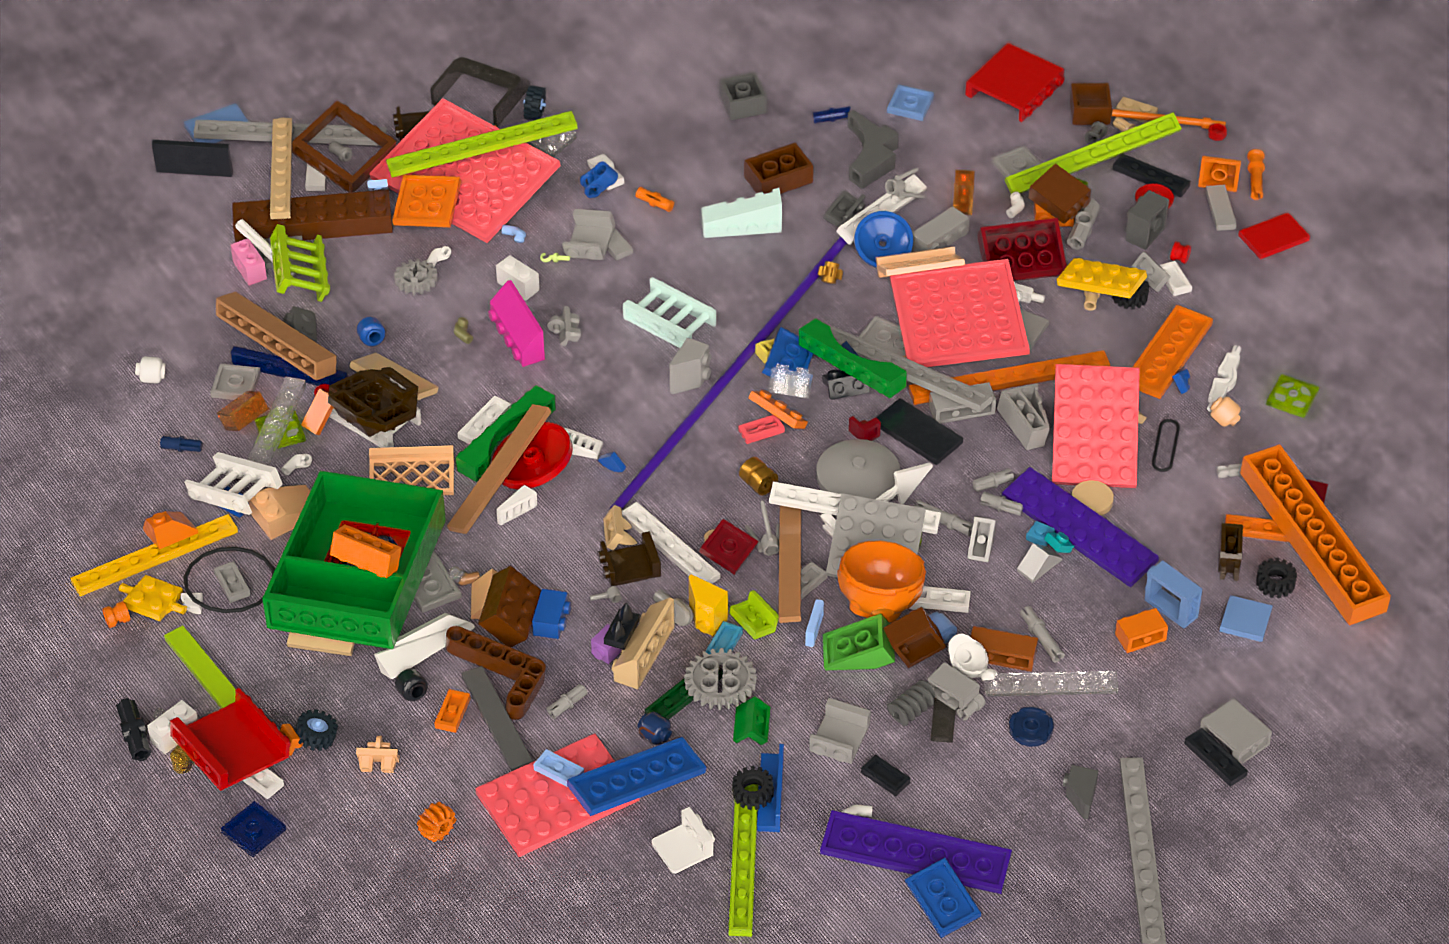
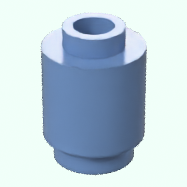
M934 612L930 614L929 617L938 627L944 642L949 643L950 639L956 635L957 627L942 613Z

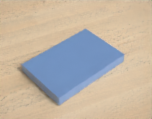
M235 103L184 121V127L194 142L217 143L223 140L194 138L196 120L249 121Z

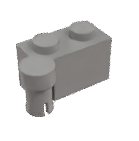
M945 662L928 678V683L935 691V698L952 709H957V715L960 718L963 717L965 721L986 704L984 697L979 694L980 685L974 679L968 678L955 667H951Z

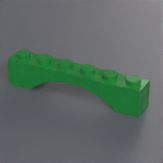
M815 318L799 329V345L884 396L891 398L906 387V370L892 362L869 360L849 352L836 341L831 327Z
M537 385L530 391H527L520 400L512 404L510 409L500 415L491 426H488L479 437L473 439L469 446L458 453L456 456L457 471L477 482L489 467L492 454L497 445L515 430L532 404L549 407L552 414L556 410L555 395Z

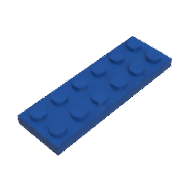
M680 737L569 778L567 786L587 813L593 816L705 774L707 767L686 740Z

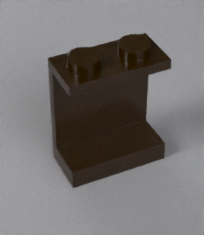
M650 531L642 533V544L607 551L605 542L600 541V551H597L599 563L604 564L602 567L605 579H609L611 586L661 576V561Z

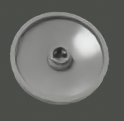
M852 439L836 443L823 452L817 463L816 477L822 491L876 499L895 486L894 472L900 470V465L896 456L885 446L869 440Z

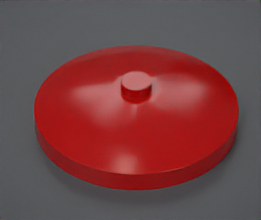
M544 422L502 482V485L516 490L524 485L534 488L555 478L567 466L572 456L573 444L567 431L558 424ZM510 435L507 436V437L499 444V446L497 447V449H496L495 452H494L492 461L494 460V458L496 457V455L499 453V451L501 450V448L503 447V445L506 443V441L508 440V438L510 437Z

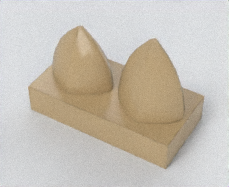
M613 505L603 519L606 548L614 550L618 544H637L636 540L624 531L632 528V526L622 517L621 507Z

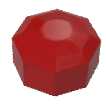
M1213 123L1208 127V136L1214 141H1222L1227 136V128L1221 123Z

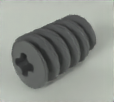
M920 680L917 684L906 690L904 694L899 695L897 699L887 704L888 712L902 726H907L909 721L915 720V716H920L922 712L927 711L928 707L934 705L935 691L928 682Z

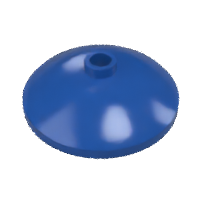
M878 211L867 215L861 220L855 231L854 244L861 259L870 266L877 268L876 257L911 252L913 233L909 224L901 216L889 211ZM879 242H885L886 246H880Z

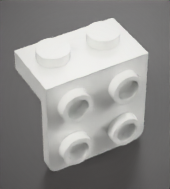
M690 807L681 811L682 825L652 839V846L672 873H678L713 856V842H715V838L709 829L706 830L703 826L699 814H694Z

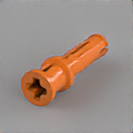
M1252 149L1247 154L1249 160L1248 171L1251 173V198L1254 200H1259V193L1260 199L1263 198L1262 173L1265 170V164L1263 163L1265 154L1260 149Z

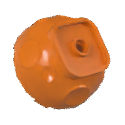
M881 540L864 541L850 547L841 557L837 571L841 592L844 593L850 602V610L854 614L866 618L882 614L888 622L897 620L902 611L909 609L915 604L923 592L926 575L924 561L919 555L900 544Z

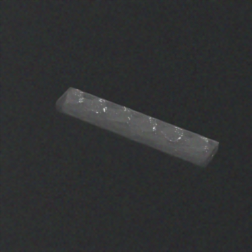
M292 377L285 378L247 460L270 465L306 388V380Z
M1117 671L996 673L994 680L983 681L985 696L1118 694L1119 690Z

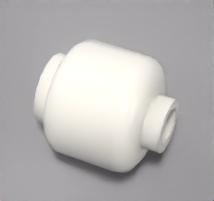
M144 356L140 363H136L135 375H139L141 382L159 383L161 379L165 378L166 363H162V359L159 357Z

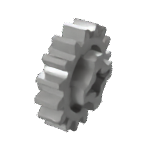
M410 259L408 264L402 262V267H397V272H394L395 285L399 287V291L405 289V294L412 292L415 295L416 292H419L422 295L424 290L430 292V287H435V282H438L437 269L433 268L432 263L427 265V260L420 262L419 259H416V262H413Z

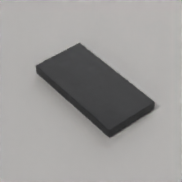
M152 140L156 173L219 177L233 176L229 144Z
M901 398L876 417L881 422V430L935 465H938L963 443V437Z

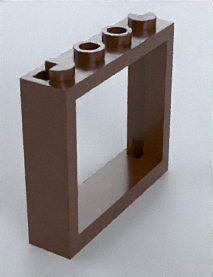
M337 100L292 141V153L345 191L351 193L355 192L370 177L369 173L392 151L397 141L392 136L382 132L376 125H372L365 120L362 115L352 111L349 106ZM336 116L382 147L353 176L307 144Z

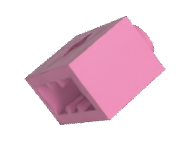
M247 238L231 244L233 263L247 284L250 286L266 280L265 262L252 242Z

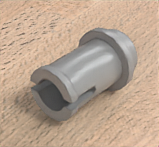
M336 141L329 145V151L337 155L341 161H349L352 158L353 153L349 147H344Z

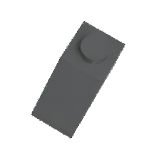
M1072 765L1070 773H1065L1063 786L1067 787L1066 797L1083 819L1088 820L1099 770Z

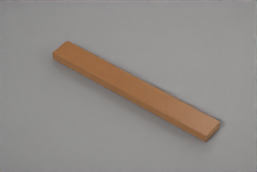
M532 404L447 525L450 531L462 534L468 533L551 414L549 407Z
M780 505L779 623L801 622L802 509Z

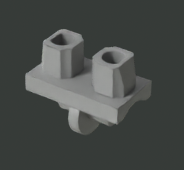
M563 306L562 316L554 315L547 322V327L550 331L556 334L559 333L560 345L566 346L568 341L578 342L581 336V329L577 328L580 320L579 315L570 313V307Z

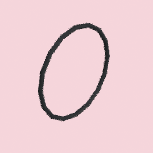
M236 546L222 547L198 556L189 564L183 576L184 589L194 603L210 611L235 613L257 607L263 603V599L261 598L258 602L243 608L221 609L208 606L197 600L188 588L187 577L192 567L203 557L223 551H240L253 554L263 560L270 568L272 576L275 568L266 557L254 550Z

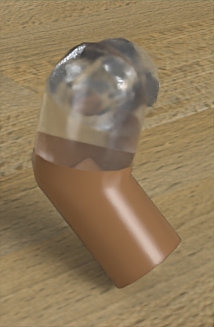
M457 566L449 570V576L459 585L472 584L480 578L478 571L466 573Z

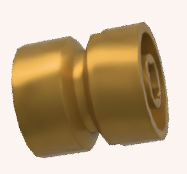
M751 457L746 460L739 470V477L761 496L770 493L773 482H778V475L758 457Z

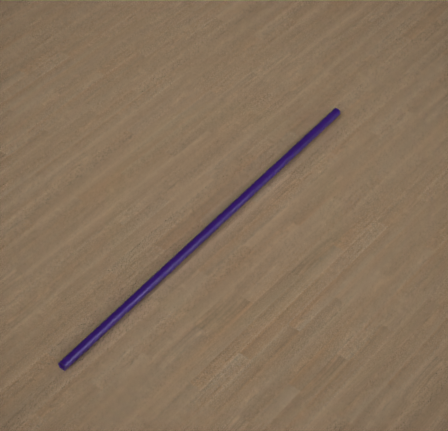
M841 236L616 499L610 509L613 505L621 507V510L755 353V344L768 338L819 277V266H824L825 261L832 262L847 244Z

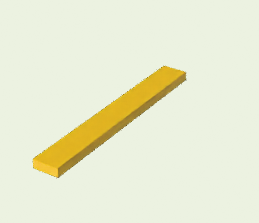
M227 514L197 526L198 534L160 550L155 544L73 576L70 578L71 583L80 597L236 534L238 529L230 515Z

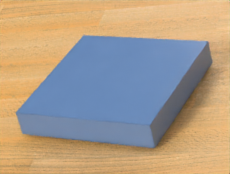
M898 84L887 107V113L923 121L934 99V92Z
M1230 595L1219 632L1263 642L1273 606Z

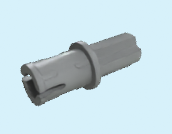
M1007 468L997 473L990 472L988 476L974 480L972 482L973 489L979 492L991 487L995 489L1000 484L1011 482L1014 480L1013 473L1009 474L1012 470Z
M987 492L982 494L980 504L998 509V512L1003 510L1021 515L1023 510L1021 503L1005 499V496L1000 497Z
M578 684L568 693L561 694L560 699L546 708L548 714L552 715L553 719H556L567 709H572L573 705L585 697L588 691L584 685Z

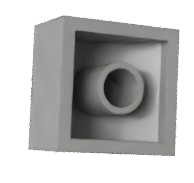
M686 338L669 364L670 393L676 394L699 388L705 380L710 378L711 354H709L708 344Z

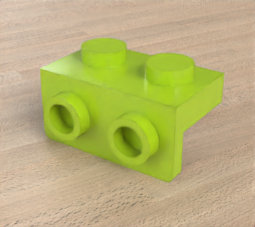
M755 590L749 592L748 600L730 606L729 610L731 616L754 640L776 631L779 615Z

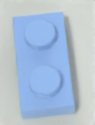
M547 749L533 764L535 771L568 787L567 780L569 778L584 773L583 767Z

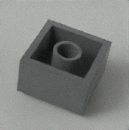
M756 72L719 79L720 98L730 120L767 113V95Z
M1150 190L1144 196H1140L1137 204L1134 207H1130L1127 212L1128 223L1125 227V241L1146 250L1166 228L1169 199Z

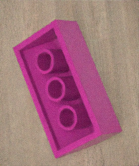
M509 280L491 299L488 314L490 320L496 323L498 333L504 336L506 346L512 349L514 359L518 360L522 367L545 360L543 330L513 282Z

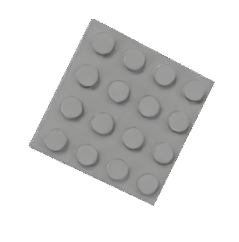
M841 493L826 570L827 576L838 578L837 571L841 557L850 547L864 541L881 540L897 543L911 549L918 555L926 509Z

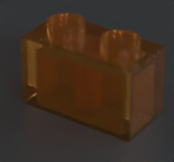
M955 169L953 207L965 215H972L975 171Z
M246 391L218 411L217 415L225 430L240 431L266 412L269 407L260 391Z

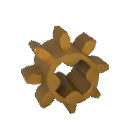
M825 261L824 266H819L818 275L822 276L821 281L836 284L837 279L842 280L843 271L839 269L840 264Z

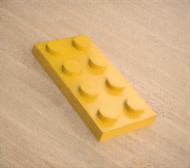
M1073 258L1057 278V285L1131 298L1147 278L1146 270L1123 267L1117 264L1112 265L1099 261L1094 262L1082 258Z

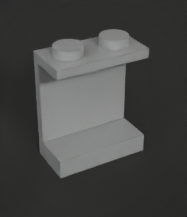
M574 209L573 217L576 226L570 242L563 241L562 243L565 255L570 256V258L604 260L616 225L612 211Z
M828 698L825 706V717L817 734L810 735L809 751L840 762L852 764L870 726L871 710Z
M1234 698L1227 703L1221 704L1213 713L1206 714L1200 722V728H1203L1207 733L1211 731L1233 750L1232 756L1241 764L1270 745L1272 731Z

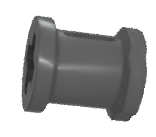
M1099 121L1094 122L1091 130L1086 132L1084 136L1085 141L1089 145L1101 141V138L1107 134V126Z

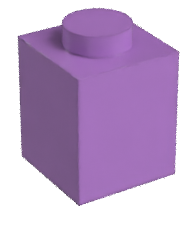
M609 624L591 639L592 654L595 658L607 664L613 661L622 650L604 644V637L610 627Z

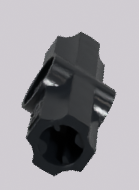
M129 698L122 699L116 707L121 721L120 726L124 740L128 743L133 760H138L139 762L147 760L151 755V750L146 737L147 732L143 718L139 715L135 700Z

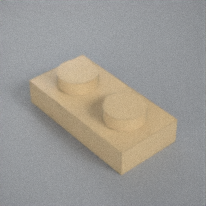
M1122 97L1116 106V109L1158 113L1157 107L1126 97ZM1134 119L1143 123L1149 122V120Z

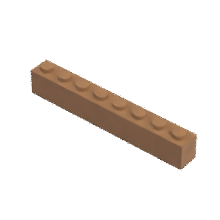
M235 291L216 298L217 317L317 381L336 374L337 360L335 354Z

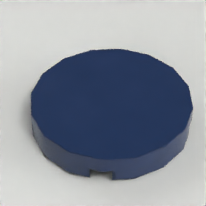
M1036 707L1020 709L1019 712L1011 715L1009 721V733L1012 738L1019 744L1028 747L1045 744L1051 739L1054 730L1051 716L1049 717L1044 710Z

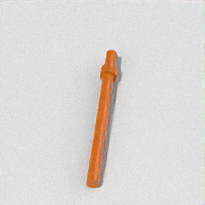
M1112 109L1111 114L1114 117L1149 121L1165 116L1164 114ZM1176 116L1179 124L1201 126L1203 129H1208L1213 123H1221L1226 126V121L1211 120L1208 117L1200 119Z

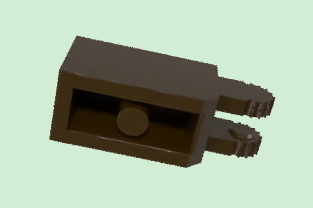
M1221 523L1218 548L1220 580H1225L1226 573H1233V581L1239 580L1243 546V525Z

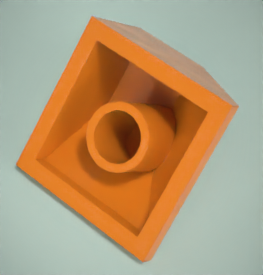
M1202 156L1198 187L1206 188V186L1225 185L1227 191L1237 192L1241 161Z
M164 511L156 513L152 517L145 519L143 531L159 550L198 534V529L182 512Z

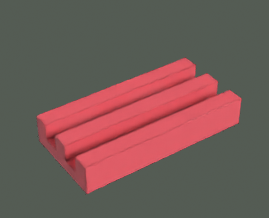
M771 415L738 425V431L742 433L743 439L745 438V443L749 444L784 433L785 427L779 418Z

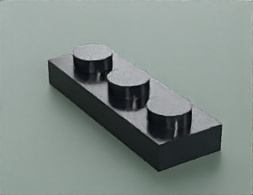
M1203 728L1185 738L1184 744L1230 787L1247 776L1248 770Z

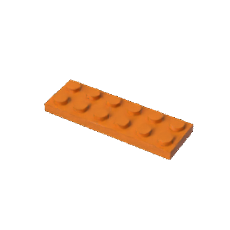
M1176 305L1132 367L1139 368V391L1161 399L1174 381L1172 376L1180 372L1212 326L1213 318Z

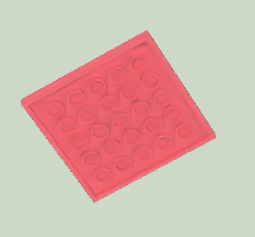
M1008 259L890 276L907 359L925 367H934L1030 354Z

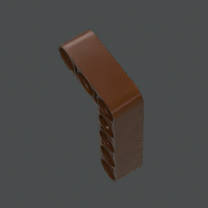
M452 626L447 630L445 647L448 653L516 681L507 695L505 710L510 719L519 720L523 718L544 684L545 663L540 659L463 627Z

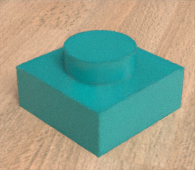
M1048 532L1044 538L1057 552L1070 553L1074 548V545L1069 541V537L1062 532Z

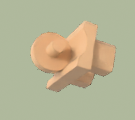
M377 736L376 742H368L367 748H357L356 750L361 772H372L373 762H381L382 772L394 773L396 763H399L400 760L398 750L390 749L391 743L383 742L382 736Z

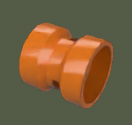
M124 601L116 603L113 608L110 606L102 608L109 628L115 627L117 622L126 623L131 621Z

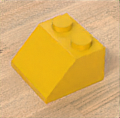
M690 574L688 577L689 607L693 610L695 627L701 632L714 637L722 622H727L728 591Z

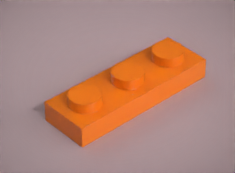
M751 391L748 398L792 428L805 429L808 421L802 418L803 415L801 413L788 409L786 403L773 399L771 397L772 394L768 391Z

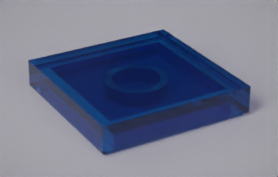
M253 801L220 829L224 836L253 858L285 832L286 825L257 802Z

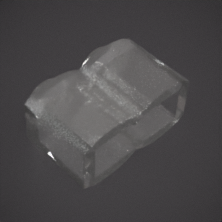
M777 364L776 368L771 367L768 392L809 399L813 374L809 373V369L797 367V370L793 371L788 370L789 366Z

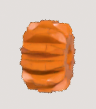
M437 802L436 804L431 803L428 809L424 808V813L419 815L420 820L416 824L418 831H420L424 838L436 842L438 839L443 840L445 835H449V831L454 829L453 824L457 819L449 806Z

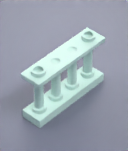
M652 277L650 279V293L638 304L630 300L623 303V318L680 348L686 338L692 339V334L704 322L713 327L716 325V310ZM656 297L665 301L654 312L645 309ZM671 306L681 309L670 321L661 317ZM688 314L697 318L686 329L677 326Z

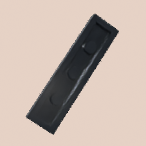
M1123 153L1113 164L1114 171L1146 184L1163 185L1180 198L1190 187L1191 181Z

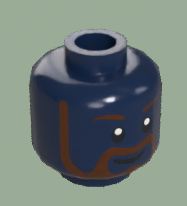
M657 712L644 714L637 725L639 735L654 745L667 742L672 734L670 721Z

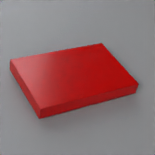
M1289 212L1239 230L1238 235L1260 260L1310 241V235Z

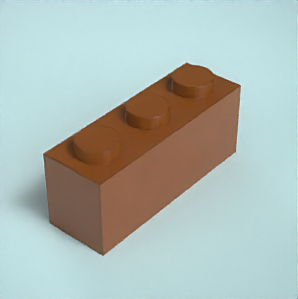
M973 626L970 637L986 649L989 660L988 664L1032 672L1037 653L1038 638Z

